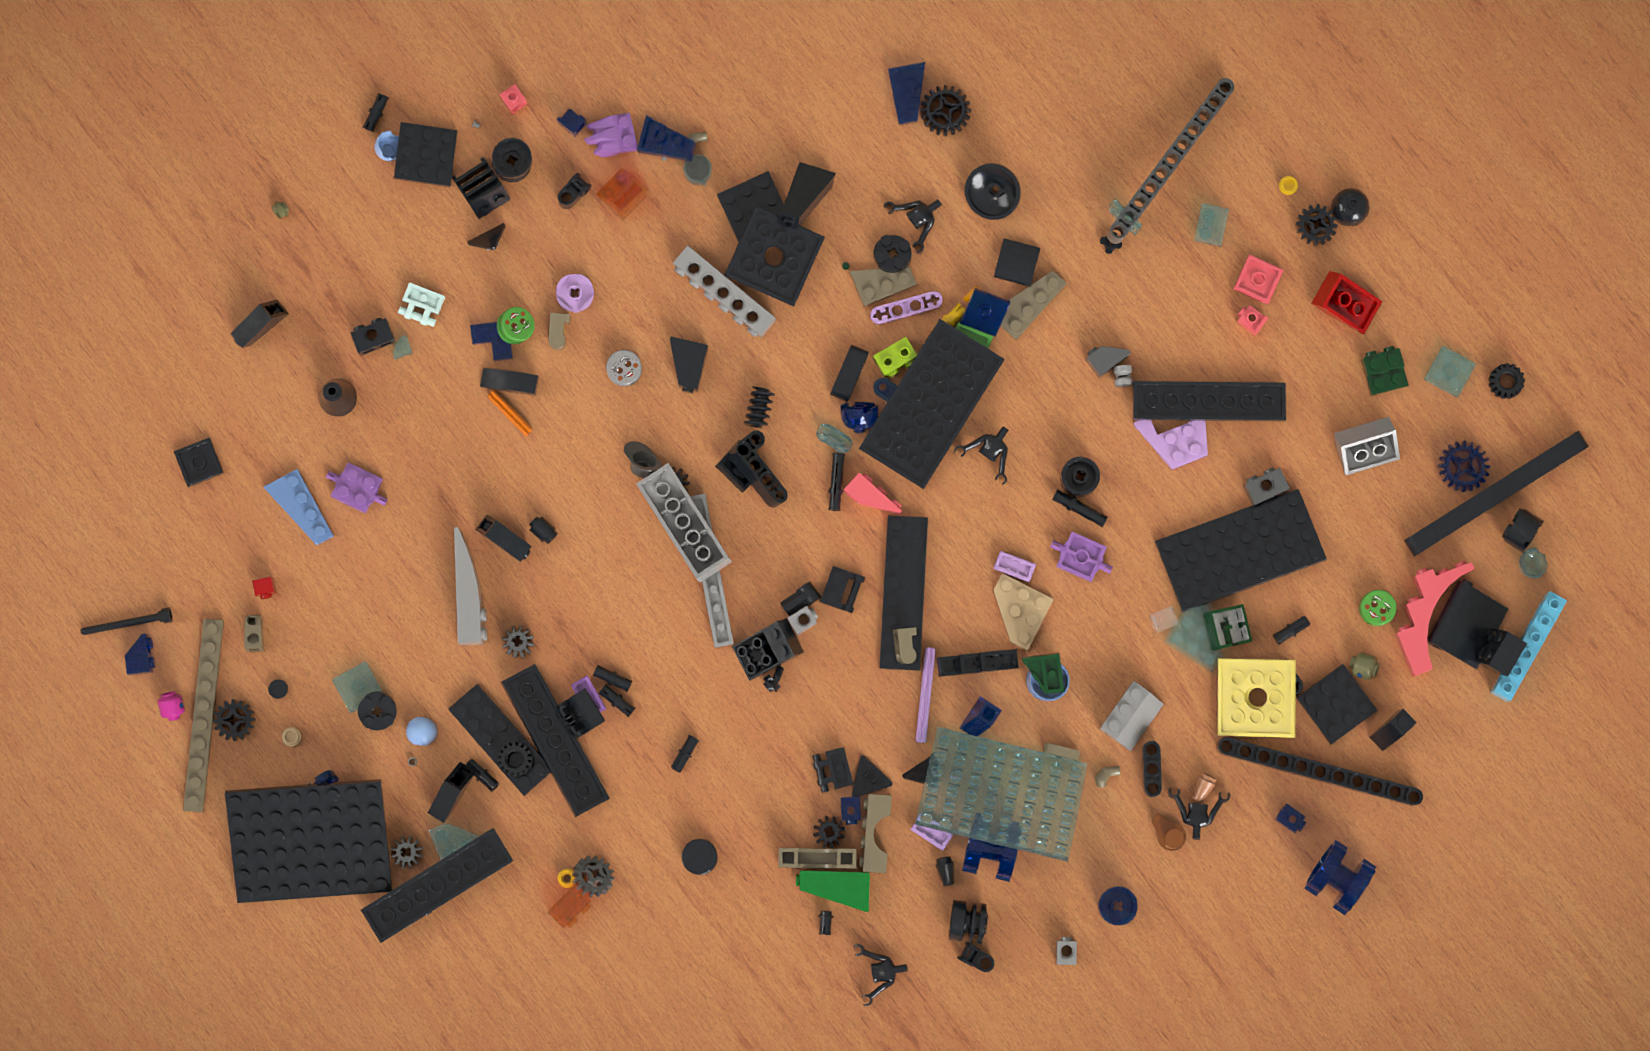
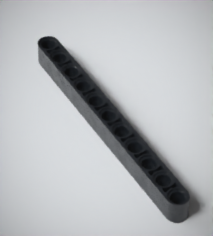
M1580 431L1575 432L1405 539L1404 542L1415 557L1585 450L1589 445Z
M1225 737L1217 743V751L1227 757L1409 806L1418 805L1423 800V794L1419 789L1232 738ZM1223 741L1230 743L1231 749L1229 752L1222 750L1221 744ZM1242 746L1248 747L1250 751L1247 757H1243L1240 754ZM1261 751L1268 754L1266 762H1262L1259 759ZM1280 756L1285 757L1287 760L1285 767H1281L1277 763ZM1299 761L1303 762L1306 766L1303 772H1299L1296 769V764ZM1317 766L1324 769L1322 777H1318L1315 774ZM1336 771L1341 772L1343 775L1341 782L1334 780V773ZM1355 776L1359 777L1362 781L1360 787H1355L1352 783ZM1374 781L1380 784L1378 792H1374L1371 789V784ZM1392 787L1398 788L1399 794L1397 797L1390 795ZM1410 792L1417 794L1418 799L1416 802L1409 800Z

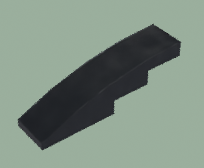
M1017 649L937 658L939 677L1019 668Z

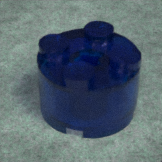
M1117 886L1108 888L1100 895L1097 908L1100 917L1106 923L1120 926L1134 919L1138 904L1135 895L1129 889ZM1114 902L1122 903V905L1120 906L1121 911H1119L1118 909H1113V907L1115 906Z

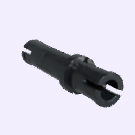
M833 453L831 486L828 489L830 494L828 510L840 511L841 495L843 494L842 478L845 454Z
M1057 489L1052 498L1053 501L1066 507V510L1076 512L1100 527L1104 526L1108 516L1076 500V497H1071Z

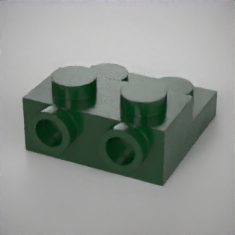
M1394 346L1386 347L1383 349L1384 352L1378 354L1376 351L1367 352L1365 357L1361 359L1371 396L1409 386L1400 348L1395 349Z

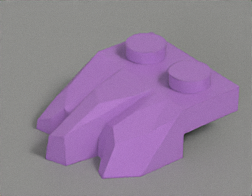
M630 113L611 115L586 125L589 130L593 131V135L584 140L588 145H597V148L594 150L595 155L604 158L638 150Z

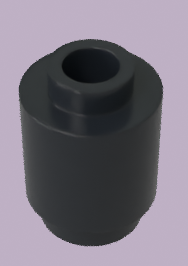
M543 516L541 518L536 517L529 524L531 526L530 531L543 543L549 544L558 535L555 531L556 528Z

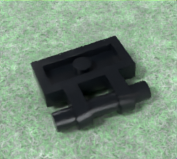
M844 747L825 752L827 760L821 761L820 754L812 755L814 761L812 763L813 769H816L818 776L817 784L820 786L822 793L829 791L828 783L833 782L835 789L854 785ZM829 765L831 777L826 778L823 767Z

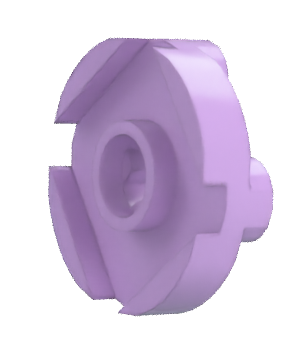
M570 274L564 276L557 284L556 297L562 308L578 313L591 305L594 298L592 283L587 277L581 274ZM578 288L580 290L578 292L579 297L575 296L572 298L571 289L576 290Z

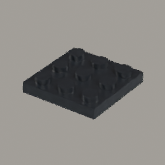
M400 122L393 179L450 187L457 130Z
M769 171L717 194L738 243L755 205L778 216L781 215L784 206Z
M1344 664L1296 698L1330 745L1378 711Z

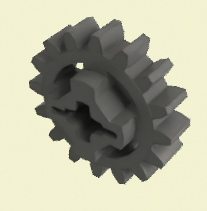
M596 855L592 859L590 856H587L585 859L581 858L574 866L572 876L576 878L572 882L578 883L576 889H583V895L588 892L589 897H592L594 894L600 897L601 894L605 895L608 889L612 887V881L615 877L610 875L614 871L608 869L610 864H604L603 858L599 861Z

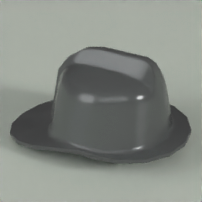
M633 441L625 444L624 453L630 460L631 472L634 475L644 479L662 467L661 461L643 443Z

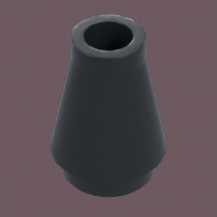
M951 856L936 859L937 864L935 866L943 886L955 884L954 861H952Z

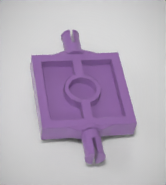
M349 462L340 475L331 471L326 475V478L336 482L331 498L366 514L369 506L374 501L383 506L388 501V498L378 494L383 479Z
M1071 532L1068 541L1064 545L1053 540L1050 548L1060 551L1057 568L1086 581L1092 582L1095 573L1099 569L1109 574L1112 571L1113 566L1103 562V555L1107 547L1077 533Z

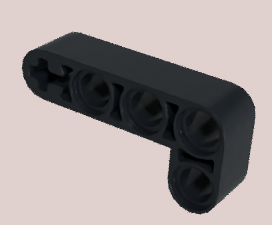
M754 430L729 450V457L769 507L775 508L787 500L788 493L756 453V450L765 443V436L761 431Z

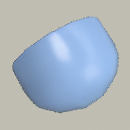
M392 131L382 132L375 140L374 150L377 156L389 162L396 160L398 136L392 134Z
M415 717L408 723L406 728L408 740L412 744L419 746L430 745L436 739L438 733L436 724L426 717Z

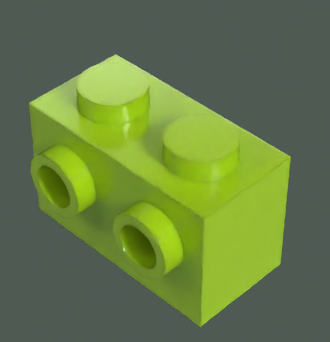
M904 337L875 354L873 360L884 378L887 376L892 378L899 374V369L904 366L906 369L909 368L917 354L907 337Z

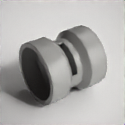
M1131 365L1113 367V373L1116 375L1114 380L1115 387L1133 385Z

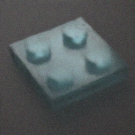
M1442 346L1424 380L1458 398L1476 363Z

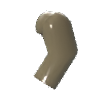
M707 132L691 133L683 142L684 151L691 153L694 151V146L697 142L708 141Z
M1103 767L1095 776L1096 785L1100 788L1107 785L1106 781L1110 776L1120 775V767Z

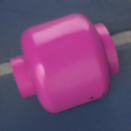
M176 691L161 694V698L157 701L161 717L168 718L169 721L179 719V715L185 711L182 696L176 694Z

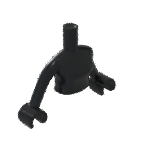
M938 199L930 205H926L920 200L900 205L886 202L884 208L888 205L893 208L888 214H893L894 211L914 208L906 213V215L917 230L927 224L919 240L913 244V247L916 245L921 246L922 249L917 252V254H921L924 250L923 243L935 222L933 211L942 206L941 202Z
M1002 426L996 436L984 434L975 441L965 446L959 445L954 449L955 453L958 448H962V457L966 451L983 443L978 452L991 461L995 462L1001 454L999 474L995 480L1002 475L1005 478L1002 485L1007 482V476L1004 472L1008 447L1004 443L1003 438L1009 430Z
M1171 787L1168 790V796L1175 799L1179 807L1183 822L1193 827L1192 839L1200 840L1201 827L1209 826L1221 805L1230 799L1229 792L1227 793V799H1223L1220 792L1218 801L1212 808L1209 817L1207 814V804L1188 803L1187 814L1186 808L1179 796L1180 789H1177L1176 795L1171 793Z
M857 944L854 947L859 946L861 953L855 954L856 956L864 955L881 961L879 963H871L872 977L874 983H885L878 986L870 994L862 996L869 997L870 1002L863 1004L864 1006H869L873 1003L874 997L894 984L896 973L908 972L907 964L895 966L890 957L867 951L863 945Z

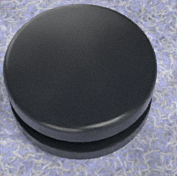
M692 840L686 844L682 851V863L693 874H707L717 864L718 854L716 848L707 840Z

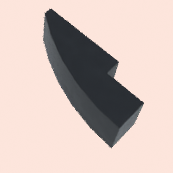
M483 368L480 387L536 396L539 376Z

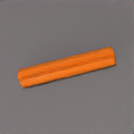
M495 390L488 394V399L525 436L532 431V427Z

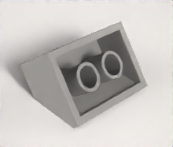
M1389 417L1334 433L1336 449L1345 476L1400 459L1396 429Z
M1133 681L1099 730L1131 752L1164 704L1145 688Z

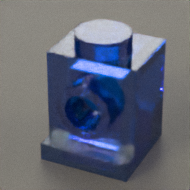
M860 797L840 798L842 821H846V825L857 824V821L861 820ZM853 807L855 810L854 814H848L847 809Z
M1284 804L1274 819L1292 833H1295L1297 830L1300 832L1306 824L1304 821L1306 816L1292 808L1289 804ZM1291 815L1295 816L1296 821L1294 823H1291L1289 821V817Z

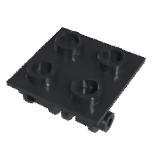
M585 688L557 705L558 711L566 718L564 721H568L567 726H571L570 729L573 732V736L576 735L577 738L605 722V719Z

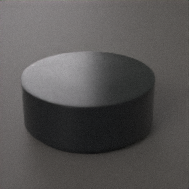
M279 679L272 681L268 687L269 694L276 699L285 697L288 693L287 683Z

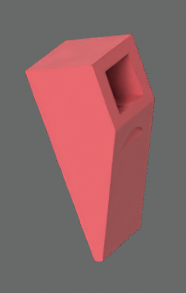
M858 473L844 489V492L859 505L898 515L902 513L900 509L902 506L894 499L889 500L886 497V491L880 486L876 488L872 484L873 480L865 473L863 475Z

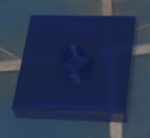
M974 288L960 323L996 337L1009 308L1010 301Z

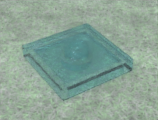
M366 661L332 679L350 714L358 710L360 701L368 693L374 691L383 692Z

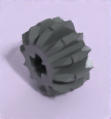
M521 625L518 631H516L515 626H512L513 633L506 630L505 633L509 637H502L503 641L508 642L503 644L502 647H510L506 652L508 655L514 650V658H517L518 652H520V656L523 658L525 657L524 650L529 654L531 653V650L527 647H534V643L528 641L534 639V636H527L530 632L529 629L522 633L523 626ZM517 637H520L523 641L522 645L519 644V647H516V644L513 642L514 639L517 640Z
M402 836V844L395 840L394 843L398 847H391L392 851H396V854H392L391 858L398 857L394 864L398 865L402 861L401 868L403 869L407 863L409 868H413L412 861L415 864H419L420 862L416 857L423 858V854L418 853V851L423 850V847L419 846L416 848L419 840H415L412 843V836L408 837L407 842L406 838ZM404 848H405V849H409V848L411 849V851H410L411 856H410V857H409V856H403L402 853H405V852H402Z

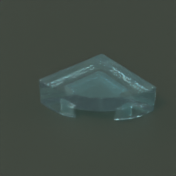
M407 335L402 336L394 347L393 355L395 360L413 354Z

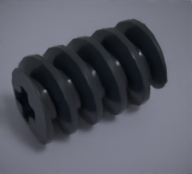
M752 386L756 391L751 392L750 395L754 398L749 399V403L753 406L747 407V410L751 413L745 415L749 421H744V424L754 428H762V426H768L764 419L770 418V416L765 412L772 410L767 404L773 403L769 396H775V394L768 389Z

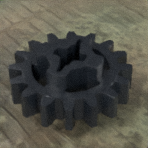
M1317 204L1315 209H1313L1312 205H1309V211L1303 209V215H1298L1297 218L1300 221L1296 222L1295 226L1300 228L1296 232L1302 233L1300 239L1306 238V244L1313 241L1314 246H1317L1318 242L1324 245L1325 239L1331 241L1330 235L1334 236L1336 234L1333 229L1337 228L1338 225L1333 222L1337 217H1331L1333 211L1327 212V206L1320 209V205ZM1318 213V215L1315 217H1308V215ZM1324 217L1328 220L1329 225L1326 224ZM1316 221L1319 222V227L1317 229L1314 228V223ZM1304 225L1308 227L1309 233L1305 230ZM1319 233L1325 234L1321 237H1315Z
M232 699L231 704L224 701L225 707L218 706L220 712H214V715L218 716L217 719L213 720L214 723H218V726L214 729L221 730L219 733L221 737L226 734V740H229L231 737L233 741H237L238 737L242 740L245 739V733L251 734L249 728H255L251 724V722L256 721V718L251 717L254 711H248L250 705L246 704L243 706V701L241 700L238 704H236L235 699ZM238 708L242 709L246 716H241ZM229 709V713L223 717L224 713ZM234 715L236 718L241 719L238 722H235V725L234 723L227 721L233 719ZM243 724H246L244 729L240 731L239 728ZM223 725H228L231 733L226 731Z

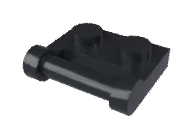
M833 566L820 603L853 614V605L865 577ZM852 579L854 582L845 605L840 602L848 580Z

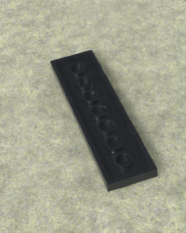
M1133 381V420L1285 422L1286 383Z
M534 664L503 680L501 685L575 818L609 800L607 792L577 738L573 736L570 726H567V720L564 721L565 717L558 711V704L537 666Z
M492 828L361 909V912L380 943L514 860L496 830Z

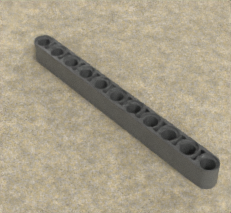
M1223 78L1217 83L1112 224L1107 233V238L1111 243L1118 244L1123 241L1234 90V83L1231 79ZM1220 87H1226L1228 92L1222 91ZM1210 101H1215L1217 106L1211 105ZM1199 115H1204L1207 120H1201ZM1188 129H1193L1196 135L1190 134ZM1178 143L1183 144L1186 149L1179 148ZM1167 158H1172L1175 163H1169ZM1156 172H1161L1164 178L1158 177ZM1145 187H1151L1154 192H1148ZM1135 201H1140L1143 207H1138ZM1124 216H1130L1132 221H1126L1124 219ZM1113 230L1120 231L1121 236H1116Z

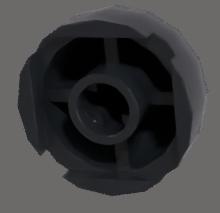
M1344 189L1332 200V216L1337 217L1335 221L1343 226H1357L1368 216L1370 209L1369 200L1358 189Z

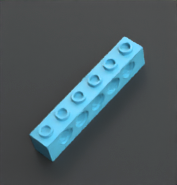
M1551 591L1545 594L1520 638L1527 645L1508 677L1500 675L1490 693L1506 702L1512 700L1567 600Z

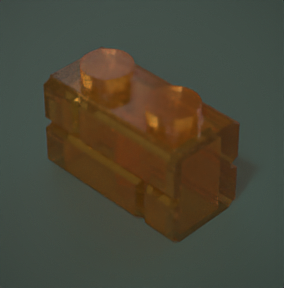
M576 884L547 911L563 928L566 926L571 928L578 921L575 917L580 912L585 914L592 907L589 904L592 900L586 894L583 895L581 889L577 890Z

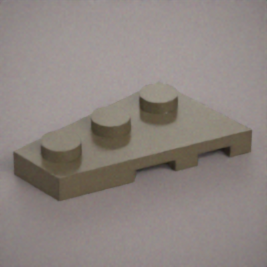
M910 267L898 270L896 273H888L881 269L849 271L864 307L917 285Z

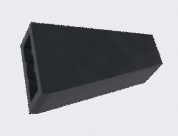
M799 162L781 211L779 224L798 229L831 190L836 173Z

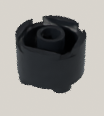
M1075 457L1069 460L1063 467L1060 475L1063 489L1072 497L1090 495L1096 489L1100 480L1098 466L1094 461L1085 457ZM1077 473L1085 476L1083 481L1076 479Z
M1519 508L1512 520L1514 524L1511 525L1509 523L1503 532L1502 538H1504L1503 541L1524 553L1537 534L1539 527L1544 523V520L1525 508L1524 510Z

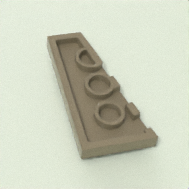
M1051 271L1030 287L996 308L988 316L1011 337L1017 340L1067 283L1054 271Z

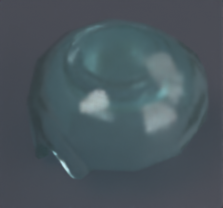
M1537 548L1527 549L1518 561L1520 572L1530 579L1541 577L1546 572L1548 565L1545 555L1540 553Z

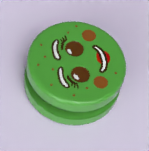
M521 307L509 308L497 320L498 334L509 344H520L531 337L534 332L535 323L532 315Z
M1373 590L1361 599L1359 612L1362 619L1369 625L1382 626L1390 622L1395 616L1396 602L1388 592Z

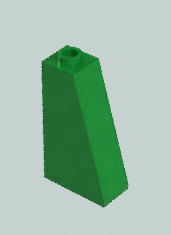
M800 871V875L796 874V886H800V891L869 912L870 873Z

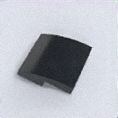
M1004 238L994 277L1030 287L1040 248Z

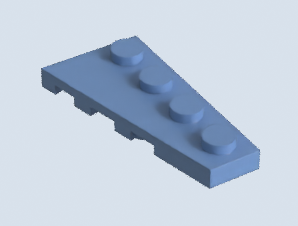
M298 469L264 486V489L316 545L334 537Z

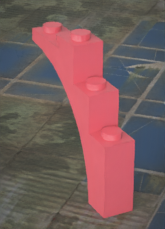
M1466 561L1455 564V569L1449 571L1448 568L1437 571V576L1433 569L1428 571L1427 568L1417 571V575L1413 577L1421 599L1416 596L1407 600L1408 604L1404 605L1412 627L1410 628L1408 624L1398 628L1399 632L1395 634L1412 677L1433 669L1427 643L1428 625L1432 611L1440 596L1449 585L1462 575L1474 570L1472 562L1466 564Z

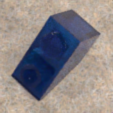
M146 633L141 634L125 654L126 672L129 676L153 673V668H155L154 656L151 657L153 640Z
M980 696L959 728L973 738H977L993 725L1002 710Z

